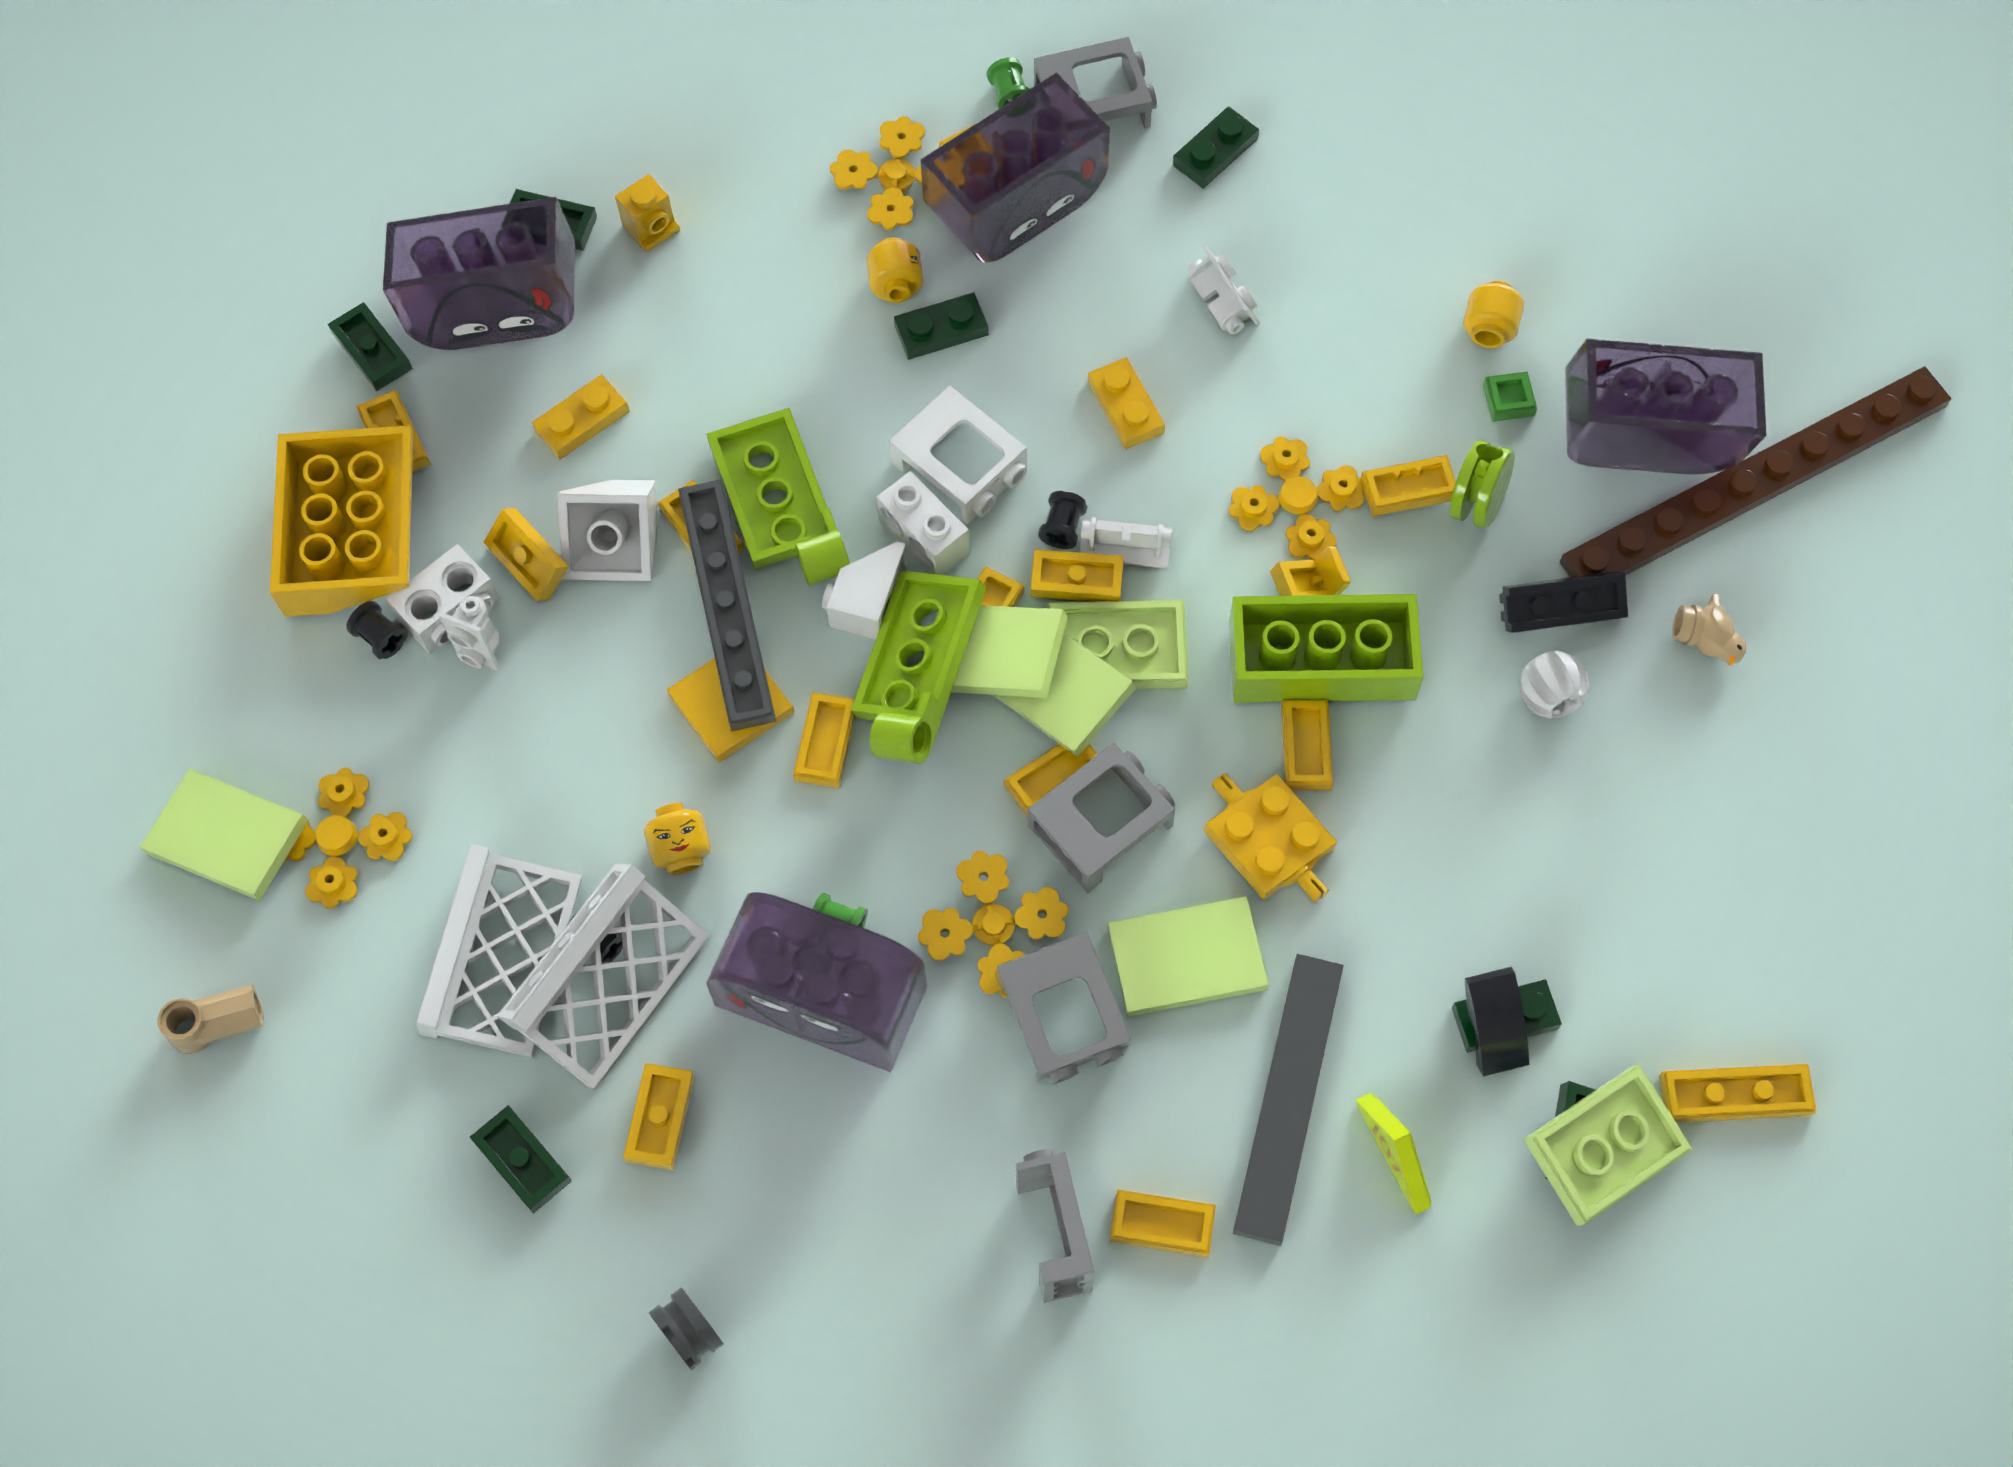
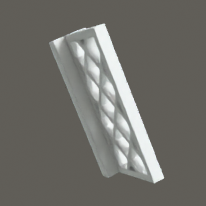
M470 844L416 1021L419 1035L434 1039L442 1036L532 1058L535 1044L527 1037L525 1043L504 1038L496 1023L502 1021L497 1017L499 1013L491 1017L479 995L502 982L511 996L514 995L516 989L509 978L531 966L535 968L551 947L549 946L534 954L522 934L546 921L555 936L554 943L571 920L582 876L491 854L487 847ZM496 869L516 873L524 887L500 899L492 885ZM527 876L538 879L530 883ZM549 882L569 886L565 901L549 910L546 909L535 891ZM490 894L495 903L485 908ZM529 894L541 914L517 927L506 906ZM500 910L511 931L487 943L479 930L481 920ZM561 913L557 927L552 917ZM477 938L482 947L472 952ZM517 938L528 959L504 971L493 950ZM487 955L499 975L474 988L466 975L468 964ZM462 983H464L469 992L459 997ZM472 999L485 1018V1021L470 1029L450 1025L454 1010ZM541 1019V1021L538 1023V1025L535 1027V1029H536L538 1032H539V1030H540V1026H541V1023H542V1019ZM490 1027L494 1035L481 1032Z
M615 864L497 1015L508 1026L517 1029L592 1089L597 1086L709 937V934L644 880L646 876L632 864ZM640 892L651 901L653 922L631 925L629 905ZM662 911L672 920L663 921ZM620 918L621 926L613 927ZM679 925L692 937L680 952L666 954L663 927ZM654 928L656 956L634 958L631 931ZM622 932L624 960L601 963V941L607 934ZM591 956L592 964L584 965ZM667 960H674L667 969ZM657 962L658 982L652 990L637 992L634 965ZM625 966L627 994L604 997L602 969ZM592 971L595 998L572 1001L571 980L579 972ZM561 995L562 1003L554 1004V1002ZM645 998L638 1007V999ZM628 1000L630 1019L622 1029L608 1030L605 1003ZM596 1005L598 1032L575 1035L572 1008ZM563 1010L565 1037L547 1039L535 1029L547 1012ZM608 1037H615V1039L609 1045ZM599 1039L600 1059L588 1072L577 1063L575 1042ZM566 1044L567 1054L556 1045Z

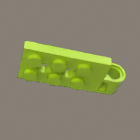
M790 408L706 434L754 570L797 556L808 586L837 577L840 568L850 564L844 542L837 529L830 508H827ZM758 454H769L774 458L773 462L764 468H757L750 464L752 458ZM771 490H782L787 493L786 499L779 504L767 503L764 501V496Z
M900 570L851 711L857 718L873 720L870 731V747L875 757L917 764L923 763L928 758L986 591V587L980 579ZM932 611H939L937 619L931 625L920 626L923 617L929 615ZM918 651H925L924 657L919 664L913 667H906L910 656H913Z

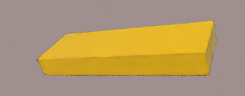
M1808 1064L1662 1071L1659 1075L1662 1101L1676 1123L1812 1116L1817 1112Z

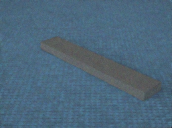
M722 479L678 488L731 732L776 722Z
M1296 954L1232 1234L1281 1246L1283 1243L1344 965Z

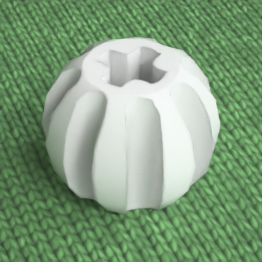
M1551 651L1537 656L1524 667L1520 678L1519 690L1523 701L1534 714L1548 719H1556L1571 714L1586 701L1590 681L1586 669L1575 656L1561 651Z

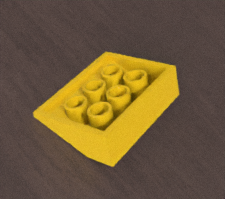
M411 425L278 434L270 594L284 617L331 614L409 588L413 428Z

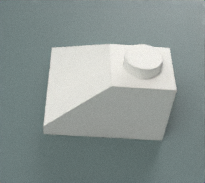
M608 480L562 490L557 493L561 558L569 566L562 580H652L657 532L656 480Z

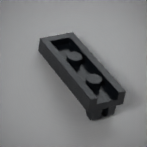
M1620 571L1502 586L1503 593L1499 594L1500 603L1504 604V611H1501V621L1505 622L1506 631L1511 633L1628 617L1625 572Z

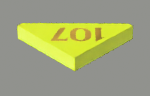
M1369 1093L1356 1099L1357 1106L1412 1211L1418 1214L1431 1208L1430 1195L1410 1131L1375 1095L1373 1096Z

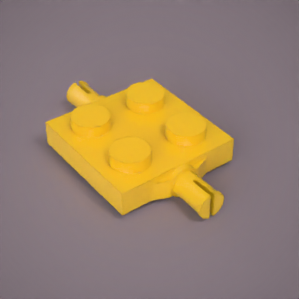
M1227 773L1217 777L1211 786L1216 789L1228 805L1223 812L1206 823L1204 832L1258 895L1265 900L1280 888L1298 883L1312 899L1313 903H1317L1320 899L1324 898L1328 894L1329 889L1312 872V869L1316 862L1335 849L1337 841L1278 774H1275L1257 788L1245 792L1238 788Z

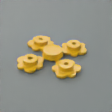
M905 116L899 117L896 122L886 121L880 126V134L882 136L879 140L880 147L883 150H890V154L896 159L883 163L879 171L877 165L871 162L869 153L859 152L857 154L850 149L841 151L837 157L838 161L830 165V173L834 176V183L841 190L850 189L852 186L858 190L864 189L867 186V181L873 180L878 175V179L885 191L883 195L875 194L871 197V207L867 211V218L873 224H882L885 230H893L896 225L906 226L912 222L913 212L911 209L914 206L913 199L909 196H903V193L912 187L914 178L918 183L922 184L924 193L934 194L936 192L943 197L952 195L956 190L955 184L963 181V173L958 170V161L952 156H945L941 159L931 156L926 159V165L919 166L916 170L911 163L902 159L908 156L910 151H919L922 148L921 139L925 136L924 126L918 122L911 123V120Z
M1280 436L1275 438L1273 445H1266L1260 451V459L1266 464L1267 475L1271 477L1280 476L1285 481L1279 490L1278 498L1273 494H1266L1265 488L1261 485H1255L1251 489L1238 487L1232 492L1231 500L1233 504L1229 507V515L1234 519H1238L1239 526L1243 530L1254 531L1259 525L1266 527L1273 523V514L1277 512L1279 503L1286 511L1292 514H1302L1297 517L1295 525L1289 526L1286 529L1285 535L1290 541L1288 550L1293 557L1304 558L1307 556L1310 560H1314L1326 547H1336L1337 540L1335 535L1330 532L1331 526L1327 520L1320 519L1317 521L1314 516L1306 513L1314 509L1318 498L1323 502H1330V507L1335 511H1342L1345 507L1358 509L1364 503V489L1360 477H1357L1356 470L1348 465L1340 466L1336 472L1333 470L1325 471L1322 475L1323 482L1316 489L1311 480L1300 476L1301 471L1307 470L1310 466V459L1306 456L1307 445L1305 442L1299 439L1288 441L1287 438Z
M342 768L336 775L329 774L321 778L318 789L322 795L318 798V804L322 809L330 810L332 816L323 819L317 826L316 831L309 827L310 823L308 820L284 861L286 862L289 858L296 862L301 861L306 855V850L314 847L316 843L324 854L332 856L325 860L322 867L316 866L310 870L309 878L311 882L305 889V894L310 901L315 903L322 902L323 906L327 909L335 908L339 901L349 902L353 900L358 893L357 885L354 882L358 877V871L353 866H346L344 860L338 857L350 851L356 844L357 839L364 848H367L366 853L370 859L378 860L383 856L388 861H396L403 856L405 851L404 845L409 844L413 838L412 832L406 828L407 819L400 812L390 813L386 817L382 814H375L370 819V826L362 828L358 834L355 824L347 819V817L350 816L353 809H361L365 806L366 797L364 794L369 790L370 783L365 775L353 774L349 768Z
M978 850L973 853L971 860H963L958 864L956 875L963 882L961 891L964 896H976L979 902L987 905L981 907L975 913L972 924L966 919L959 918V913L955 908H947L943 913L936 909L928 910L922 917L924 929L918 933V941L921 945L928 946V954L933 960L943 961L949 957L950 953L954 956L962 955L965 951L964 942L969 940L974 932L981 942L992 946L988 957L981 958L977 964L978 971L982 974L979 979L981 990L989 995L999 992L1003 998L1008 999L1006 992L1001 991L995 973L997 966L1025 956L1021 951L1011 952L1007 945L1002 944L1012 936L1015 923L1021 929H1028V935L1033 940H1040L1044 935L1049 938H1058L1064 933L1065 922L1063 919L1068 916L1069 908L1066 903L1059 902L1057 891L1051 887L1041 888L1037 894L1033 892L1025 893L1021 899L1022 906L1016 910L1014 917L1006 907L999 904H991L998 898L999 891H1004L1009 887L1010 881L1008 876L1005 875L1008 864L1006 859L999 854H993L988 857L986 852ZM985 875L988 879L982 881L979 877ZM1045 913L1046 917L1040 918L1038 914ZM948 932L949 936L944 938L941 936V933Z

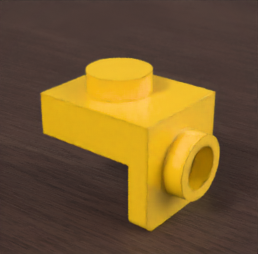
M1335 546L1326 547L1314 560L1278 562L1270 570L1280 596L1340 595L1350 585V578Z

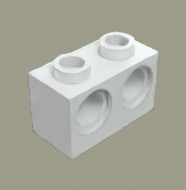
M911 471L907 472L876 496L879 522L898 542L906 543V550L929 574L945 575L970 555L969 529Z
M456 544L409 580V588L392 593L386 600L396 619L430 654L437 647L445 646L451 642L439 618L441 612L453 617L462 600L469 596L481 598L485 602L487 612H489L494 603L499 600V596L491 578ZM472 584L465 591L455 592L462 585ZM436 611L431 618L420 620L425 613Z

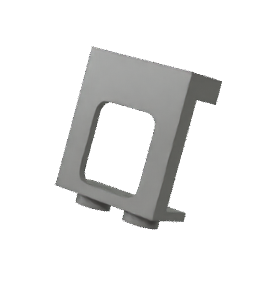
M1129 37L1034 58V86L1056 149L1072 145V129L1138 113L1144 128L1151 127L1152 109L1157 108L1156 94L1153 85H1146L1145 65L1141 52H1134ZM1122 57V67L1131 92L1094 101H1085L1081 97L1072 70L1080 65Z
M1112 743L1028 808V827L1087 893L1102 882L1103 871L1161 825L1169 830L1173 827L1175 802L1169 792L1160 784L1154 786L1144 775V768L1137 757L1130 751L1124 753L1115 743ZM1112 769L1147 808L1116 833L1105 837L1100 835L1073 804V800Z
M1088 932L997 966L995 976L1001 991L1006 992L1037 1072L1035 1076L1038 1082L1050 1078L1052 1084H1057L1078 1075L1077 1066L1094 1060L1097 1067L1124 1056L1122 1049L1129 1045L1131 1037ZM1079 978L1084 980L1089 988L1106 1030V1036L1100 1042L1069 1054L1058 1056L1051 1050L1033 1005V997L1039 992Z
M1051 1149L1031 1152L1023 1157L1024 1162L1016 1163L1017 1192L1022 1194L1050 1188L1066 1257L1039 1263V1286L1043 1303L1092 1292L1094 1268L1066 1153L1053 1154Z

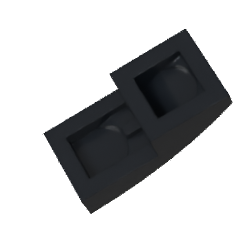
M1512 966L1465 978L1467 1016L1474 1027L1476 1065L1483 1077L1530 1065L1524 1012L1516 974Z

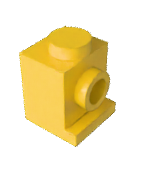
M650 174L615 195L622 226L645 252L650 251L680 231V227L673 217L669 195Z

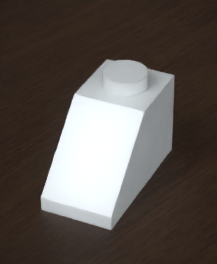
M896 541L840 568L835 584L828 583L822 600V608L827 610L830 628L876 640L900 570L906 571L908 565L906 543Z

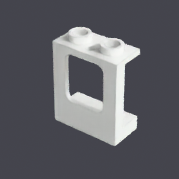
M951 385L889 440L891 463L903 473L909 467L914 468L961 507L962 522L966 526L977 515L979 517L986 515L994 506L997 497L1007 487L1014 488L1017 486L1027 472V447ZM962 423L973 427L1004 454V457L975 484L965 483L931 454L933 447L957 425Z

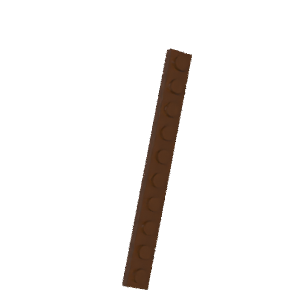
M1926 366L1564 553L1559 563L1570 577L1614 571L1625 572L1626 576L1947 407L1952 398Z

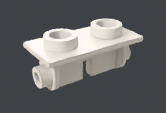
M1206 245L1202 248L1208 255V258L1204 261L1197 259L1188 265V279L1205 302L1217 293L1220 295L1207 305L1218 321L1220 328L1223 331H1228L1231 335L1236 334L1243 329V321L1249 317L1256 326L1259 325L1260 322L1252 312L1258 304L1244 284L1238 289L1230 279L1237 274L1223 253L1215 257Z
M1092 517V519L1084 518L1081 530L1080 553L1124 556L1123 564L1168 569L1172 527H1163L1164 524L1153 526L1097 520V517Z
M469 596L462 600L453 617L441 612L439 618L447 632V637L451 640L457 652V657L463 663L473 668L481 669L484 665L498 671L500 666L494 653L500 644V636L491 619L487 617L488 612L485 602L479 597Z

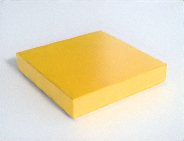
M715 658L666 689L669 698L719 763L795 713L793 705L765 671L776 722L731 732Z

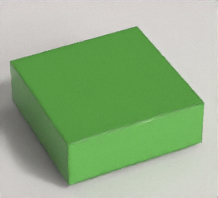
M1528 371L1485 377L1483 388L1492 422L1535 416L1537 405Z

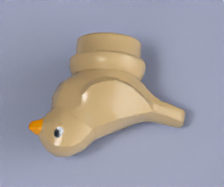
M1713 593L1708 605L1704 608L1696 604L1691 606L1681 605L1678 608L1672 627V638L1674 641L1683 642V645L1688 647L1695 645L1702 654L1709 657H1719L1730 666L1742 660L1746 653V642L1735 632L1732 620L1720 606L1719 594Z

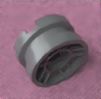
M680 1287L671 1295L672 1301L665 1307L658 1305L648 1314L690 1370H692L701 1363L700 1356L708 1350L715 1352L724 1343L689 1296Z

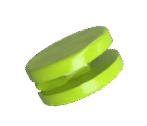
M1477 440L1472 445L1462 464L1450 503V515L1452 518L1464 521L1468 517L1474 503H1476L1473 515L1474 526L1485 529L1491 525L1500 509L1511 479L1515 460L1513 450L1505 447L1499 449L1483 440Z

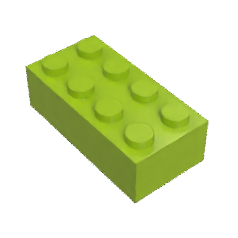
M1417 594L1233 596L1229 632L1233 703L1282 702V700L1328 699V701L1416 700L1423 680Z

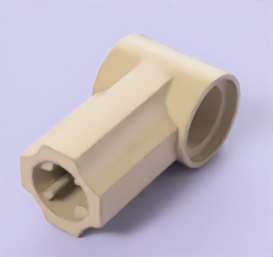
M251 984L195 1001L186 998L174 999L166 1003L160 1010L157 1017V1025L162 1035L175 1049L185 1054H192L203 1050L212 1041L264 1027V1017L256 989ZM195 1018L194 1026L188 1032L176 1034V1029L182 1021Z

